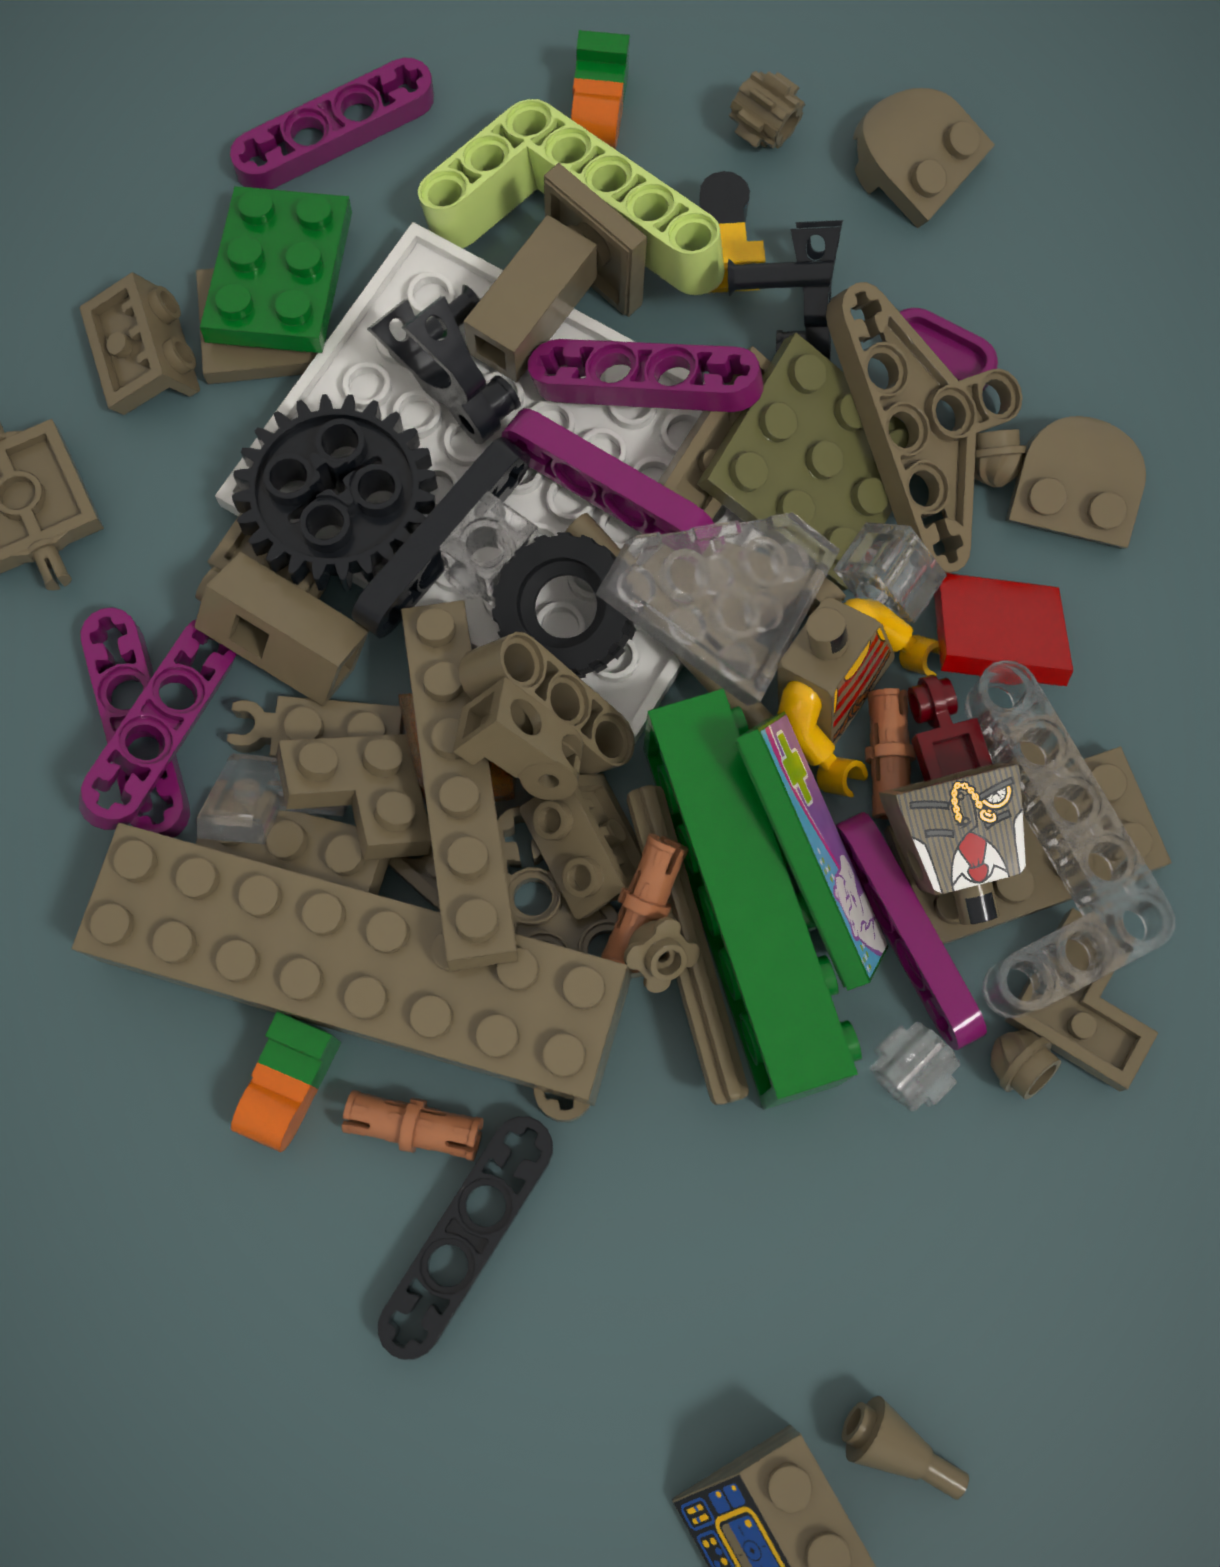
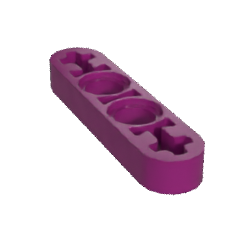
M400 58L391 61L243 133L235 139L230 150V157L238 181L244 187L274 189L421 117L429 111L434 101L432 76L429 68L422 61L415 58ZM407 84L409 88L417 90L409 93L404 87H399ZM380 94L384 95L385 103L389 102L390 105L383 106ZM355 104H366L374 110L371 116L362 121H352L343 115L347 108ZM316 128L324 133L319 142L310 146L300 145L294 141V137L302 129ZM282 142H284L287 151L285 156H283L281 147H277ZM259 156L261 160L267 161V163L258 167L250 159Z
M556 339L539 345L532 352L528 360V370L538 394L547 401L557 403L737 412L752 407L763 393V378L759 361L754 353L741 347ZM622 364L631 368L628 375L617 382L607 383L600 380L602 373L614 365ZM681 367L690 371L687 378L677 385L666 386L658 382L660 376L671 368ZM708 371L709 374H704L703 379V372ZM734 374H742V376H737L733 385H724V383L732 381Z
M521 409L502 431L501 437H506L530 455L529 467L685 559H698L716 536V525L703 509L532 409Z
M113 607L103 608L92 613L84 621L80 631L81 644L107 743L130 711V709L121 710L113 707L112 694L114 689L119 684L131 680L140 682L144 689L154 675L146 642L140 628L125 611ZM111 628H117L122 634L118 638L117 643L120 655L126 664L116 665L113 655L103 644V642L108 640L107 631ZM137 732L126 739V747L128 749L132 742L140 737L155 738L159 743L157 757L163 752L160 740L151 733ZM176 755L156 784L159 796L167 804H173V807L167 808L164 811L165 821L156 824L149 816H143V813L153 809L151 795H149L137 816L130 822L133 827L172 838L178 836L186 828L190 818V805ZM120 769L117 778L121 797L125 783L131 776L122 769Z
M196 619L185 627L84 778L79 794V809L84 819L94 827L103 830H116L118 822L128 825L137 816L231 670L236 653L218 643L217 652L209 655L200 673L191 667L195 661L199 645H204L209 639L214 640L194 628ZM169 683L183 684L192 691L195 703L184 710L172 709L162 702L159 690ZM137 732L151 733L160 740L163 752L152 760L138 759L129 753L126 747V739ZM120 769L131 775L125 783L121 801L126 806L115 802L109 809H105L98 805L100 793L95 789L103 792L110 790L118 778Z
M860 812L836 824L835 826L875 917L942 1038L953 1050H959L984 1037L987 1029L978 1005L874 821L865 812Z

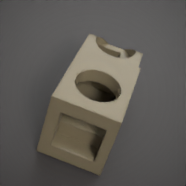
M503 677L462 707L453 752L472 765L487 758L515 778H520L522 787L529 794L539 799L553 801L570 797L577 790L584 742L582 736L575 728L509 679Z

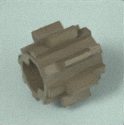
M757 71L753 72L750 78L742 83L730 106L732 112L729 114V117L739 124L735 133L755 148L759 145L764 148L767 145L773 149L775 147L777 149L780 148L791 137L803 116L802 111L805 103L795 96L799 86L779 72L775 75L770 71L766 75L761 71L759 73Z

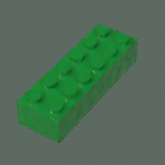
M723 688L647 711L643 750L655 786H660L664 791L677 840L689 849L687 856L684 858V864L699 917L762 1108L766 1110L841 1085L858 1074L854 1062L862 1059V1053L857 1035L850 1021L840 1022L831 998V996L839 992L834 969L826 955L819 957L816 955L809 931L816 929V924L801 891L795 893L786 869L790 867L736 746V738L749 730L746 718L739 706L730 708Z

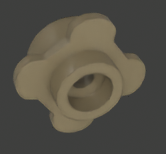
M663 917L640 926L631 936L624 953V963L628 965L629 969L641 972L644 976V986L652 993L665 991L670 986L671 980L682 974L685 968L694 966L700 956L699 946L692 940L684 939L680 934L681 925L673 917Z

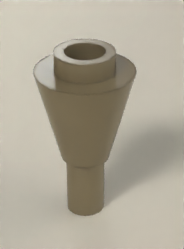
M876 1396L867 1404L859 1402L850 1411L842 1429V1440L847 1443L846 1458L849 1462L914 1480L922 1479L955 1500L961 1498L965 1493L969 1483L968 1473L933 1453L932 1448L883 1397Z

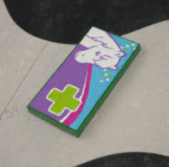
M784 711L746 731L736 738L737 741L735 743L843 988L846 987L847 991L870 983L889 946Z

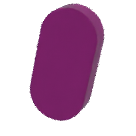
M908 308L900 311V314L958 381L991 369H997V354L993 346L982 337L922 308ZM985 384V386L983 387V391H984L989 385Z

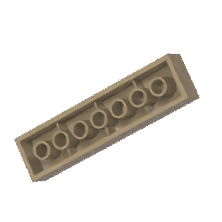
M119 822L71 948L109 965L276 1013L278 1011L297 1020L595 1106L632 978L626 964L515 934L518 961L449 972L440 912Z

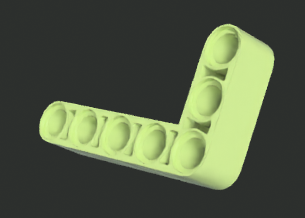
M539 99L519 101L508 108L422 180L418 188L419 200L429 230L461 248H466L537 189L544 194V175L556 164L560 163L647 236L645 266L676 289L688 295H702L716 289L724 278L725 269L720 227L718 221L711 214L550 104Z

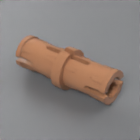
M899 688L877 689L867 694L870 715V746L865 748V762L871 764L873 789L872 817L875 819L888 820L879 792L910 785L911 762L916 760L913 745L910 744L908 730V691H900Z
M649 833L641 860L633 875L629 888H622L617 900L619 903H622V906L601 958L625 964L624 953L633 933L647 922L668 917L672 905L667 903L678 871H680L684 858L687 856L689 849L686 846L670 838L661 836L660 839V836L657 834ZM631 970L633 973H640L639 970Z
M352 1090L343 1112V1119L349 1121L344 1120L342 1123V1132L398 1143L399 1150L415 1153L416 1148L474 1161L482 1137V1132L478 1130H482L484 1120L477 1116L459 1115L427 1107L426 1100L412 1097L410 1103Z

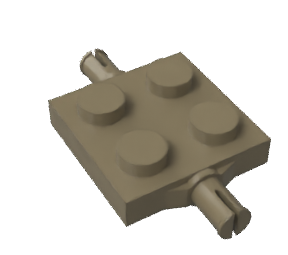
M49 419L24 431L5 432L0 422V574L24 563L36 562L46 589L52 591L59 590L61 588L56 577L64 587L72 581L59 551L72 542L104 529L103 524L61 432L53 419Z

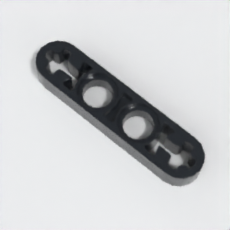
M499 437L494 440L366 586L354 605L352 618L378 638H383L390 634L403 620L401 609L414 607L515 490L528 469L530 455L506 437Z
M528 1116L514 1117L506 1121L496 1131L385 1305L378 1320V1336L382 1346L392 1356L402 1360L416 1359L427 1354L438 1343L549 1166L553 1155V1141L548 1129L539 1120ZM530 1129L538 1134L534 1145L542 1153L535 1163L524 1159L519 1164L513 1177L525 1180L526 1182L521 1191L516 1194L503 1179L485 1174V1170L492 1160H495L497 1165L503 1170L512 1154V1150L505 1144L507 1137L511 1133L522 1137ZM482 1186L497 1188L503 1194L506 1201V1210L502 1219L490 1227H482L475 1224L467 1212V1202L470 1195L475 1189ZM444 1245L459 1247L468 1259L467 1274L455 1286H444L437 1283L430 1272V1260L433 1253ZM417 1278L429 1293L449 1299L450 1304L444 1313L440 1311L435 1303L431 1304L421 1322L422 1327L429 1332L424 1342L418 1338H413L406 1345H403L396 1339L400 1327L393 1321V1318L398 1311L402 1314L411 1313L419 1303L423 1295L410 1292V1288Z

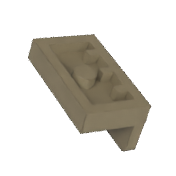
M131 272L79 307L109 409L126 415L169 387L188 397L200 391L194 370L196 359L185 341L179 321L181 316L179 304L165 287L157 286Z
M604 774L579 775L577 790L565 799L550 801L533 797L521 806L520 813L576 919L587 918L610 902L617 901L622 888H629L642 855L636 834Z

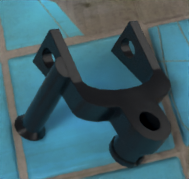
M843 220L796 222V228L790 230L797 262L734 264L728 259L729 296L735 290L803 288L805 331L783 332V330H777L776 352L784 339L794 333H798L831 361V334L827 326L826 311L827 305L832 299V276ZM812 235H819L824 239L825 250L816 251L812 248Z
M463 284L461 295L448 304L445 296H440L416 316L408 299L403 300L368 327L367 330L389 350V354L396 362L413 374L420 386L430 397L446 405L455 420L472 440L479 444L484 443L501 429L500 421L513 410H517L521 406V402L515 390L503 377L495 375L486 384V380L473 361L459 330V327L480 301V298L470 287ZM394 318L399 319L404 325L401 328L406 332V337L402 341L396 340L390 332L389 325Z

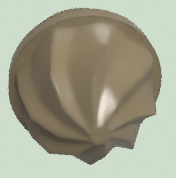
M1019 429L976 434L975 479L997 488L1005 486L1019 475L1024 455L1027 452V446L1020 445Z
M1024 1029L1008 1032L998 1037L991 1052L990 1066L1000 1080L999 1085L1006 1092L1015 1090L1025 1100L1038 1093L1050 1081L1061 1065V1060L1050 1051L1052 1043L1045 1037H1039L1033 1032Z

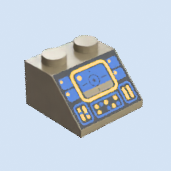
M791 1424L672 1498L676 1509L708 1567H876L805 1440Z

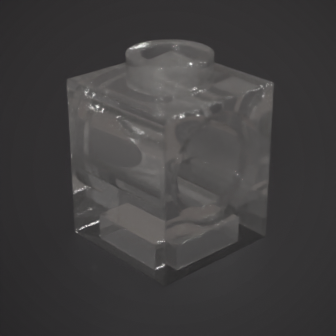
M487 491L440 545L446 580L463 596L474 599L478 595L494 607L495 598L492 594L494 585H498L501 578L500 570L505 562L509 563L515 556L514 552L522 545L526 547L535 542L534 538L538 537V526ZM483 547H494L502 552L491 561H479L472 557L478 549Z
M869 522L864 524L833 569L856 598L879 601L905 622L915 623L920 614L927 608L931 598L947 576L911 526Z

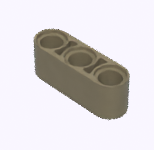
M514 632L466 652L461 659L459 666L460 682L471 700L482 694L503 677H506L575 728L582 736L584 742L579 775L596 774L620 767L631 759L635 741L629 722L530 635L523 632Z

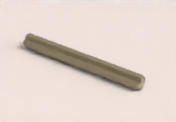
M642 786L627 794L626 801L641 855L649 833L657 834L660 836V839L661 836L678 842L665 794L660 786ZM683 861L667 903L672 905L668 917H673L680 923V934L685 940H692L699 946L700 956L696 964L685 968L676 980L710 1101L714 1105H725L742 1100L748 1096L749 1088Z

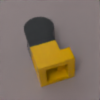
M721 171L713 173L705 178L700 186L699 207L711 214L718 221L720 227L725 269L723 281L716 289L709 293L728 292V259L734 264L766 262L764 241H747L745 223L750 189L747 182L733 172ZM761 289L735 290L734 292H736V291H753V290H761Z

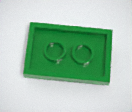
M234 186L200 324V330L205 343L323 353L352 216L349 196Z

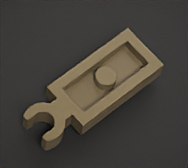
M278 696L276 712L270 713L264 712L255 702L240 700L232 703L231 710L237 718L255 720V725L245 735L228 734L227 742L234 750L242 753L255 752L266 744L271 745L269 756L274 763H277L276 753L280 740L403 734L405 712L403 706L328 700L324 706H321L310 698Z

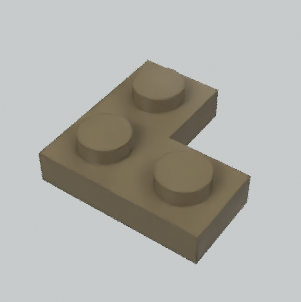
M407 734L279 741L276 759L286 810L352 805L363 860L428 855L432 844L430 828Z
M1072 908L1063 916L1004 1021L1018 1030L1024 1029L1033 1032L1039 1037H1045L1052 1043V1051L1119 1092L1128 1090L1158 1032L1100 998L1130 942Z

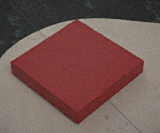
M950 573L938 574L934 585V599L941 671L1067 687L1073 673V665L1059 587Z

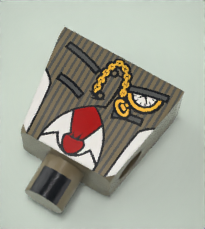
M993 763L879 792L883 808L919 890L933 895L953 892L960 924L962 925L978 924L998 918L1000 914L992 881L1019 875L1024 872L1026 867L1021 776L1018 764Z

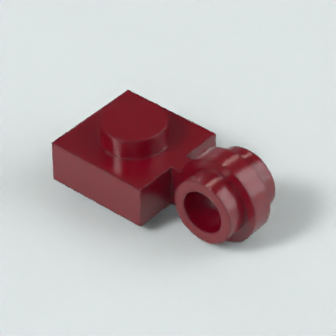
M929 675L919 678L916 686L908 688V702L915 721L918 724L928 722L933 727L932 730L917 733L911 739L924 781L993 764L978 719L973 718L955 724L952 723L950 716L957 714L958 702L954 687L948 678L938 680L935 675Z

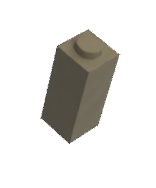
M546 215L464 320L466 343L470 355L517 383L528 369V360L532 352L539 345L552 338L597 279V244L584 237L582 234L583 230L574 225L565 226L549 215Z
M239 552L222 570L217 567L210 569L199 584L195 598L201 601L194 628L321 706L328 702L354 671L369 630L242 552Z

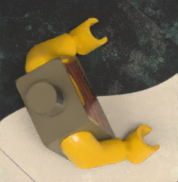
M832 597L823 599L816 610L808 617L805 626L783 655L777 667V714L786 712L807 762L811 766L819 765L817 771L819 788L826 793L852 798L854 794L847 786V777L866 781L868 771L862 761L836 757L833 754L836 743L867 700L868 692L873 691L895 659L894 652L900 650L899 660L903 668L925 676H937L927 666L929 653L932 652L940 655L938 640L921 635H912V626L884 604L873 599L852 598L845 603Z

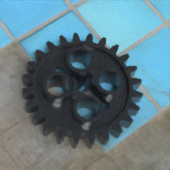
M323 394L320 400L319 411L311 412L308 406L302 400H299L296 406L297 418L290 420L279 411L274 413L278 430L275 433L259 427L256 428L255 433L262 448L260 450L242 448L241 454L250 469H240L233 472V477L239 489L243 491L233 494L232 500L237 511L243 513L237 518V521L244 536L252 535L248 541L256 556L268 553L266 560L271 571L277 573L289 564L288 572L293 583L299 585L307 574L311 572L320 591H324L331 576H339L344 590L349 591L352 585L353 574L361 572L368 583H370L376 576L374 567L379 564L385 566L425 520L426 517L423 514H430L437 504L435 495L429 492L438 489L435 471L428 470L432 466L429 449L418 448L420 440L416 428L407 429L402 432L403 425L400 413L395 411L381 421L380 407L376 400H373L363 412L357 411L354 396L348 394L341 409H333L328 395ZM350 446L356 448L351 455L343 458L331 456L335 450L341 447ZM375 461H380L382 464H372V463L375 462ZM295 480L305 482L295 492L284 493L280 491L288 482ZM333 489H336L340 494L336 495ZM377 491L393 493L383 503L373 504L366 502V499ZM290 519H300V521L291 523ZM328 525L342 527L341 531L330 539L315 537L321 528Z

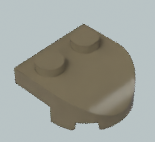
M930 88L904 90L877 103L858 123L853 135V140H857L859 159L855 166V173L868 194L880 187L918 229L931 219L995 144L958 102L948 94Z
M1071 416L1056 420L1047 425L1026 444L1027 452L1024 455L1020 473L1016 478L1005 521L1120 549L1128 548L1146 482L1145 462L1139 448L1122 430L1096 418Z

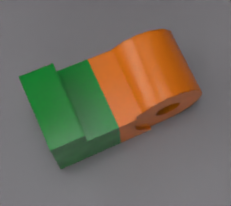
M579 30L571 120L616 149L628 79L630 35Z
M277 1011L265 1035L268 1038L266 1045L251 1074L253 1078L245 1089L234 1112L231 1130L281 1153L289 1146L297 1133L342 1042L329 1033Z

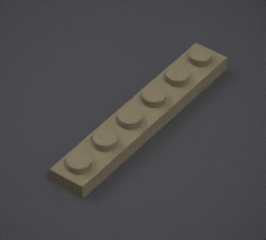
M460 600L403 608L401 612L449 972L518 961L489 761L487 758H484L475 765H472L453 752L462 707L472 701L465 693L459 677L461 659L466 652L472 650L465 602Z

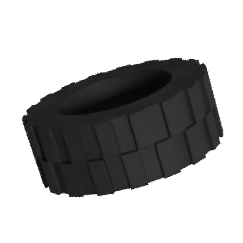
M557 532L558 535L552 537L542 535L534 538L535 542L526 547L522 545L514 552L515 556L509 563L505 562L499 573L502 575L498 585H494L492 594L495 598V608H492L493 621L498 623L500 631L497 633L500 638L514 632L526 633L537 640L579 678H585L588 673L593 671L599 673L608 668L607 664L614 658L618 660L625 652L624 646L629 639L632 640L636 631L634 627L635 617H639V604L635 601L634 595L637 591L633 580L629 577L628 571L607 547L597 544L593 538L585 535L575 537L570 532ZM560 576H575L583 579L591 586L597 600V611L591 625L581 634L570 638H559L547 633L539 624L535 611L536 600L541 589L549 581Z

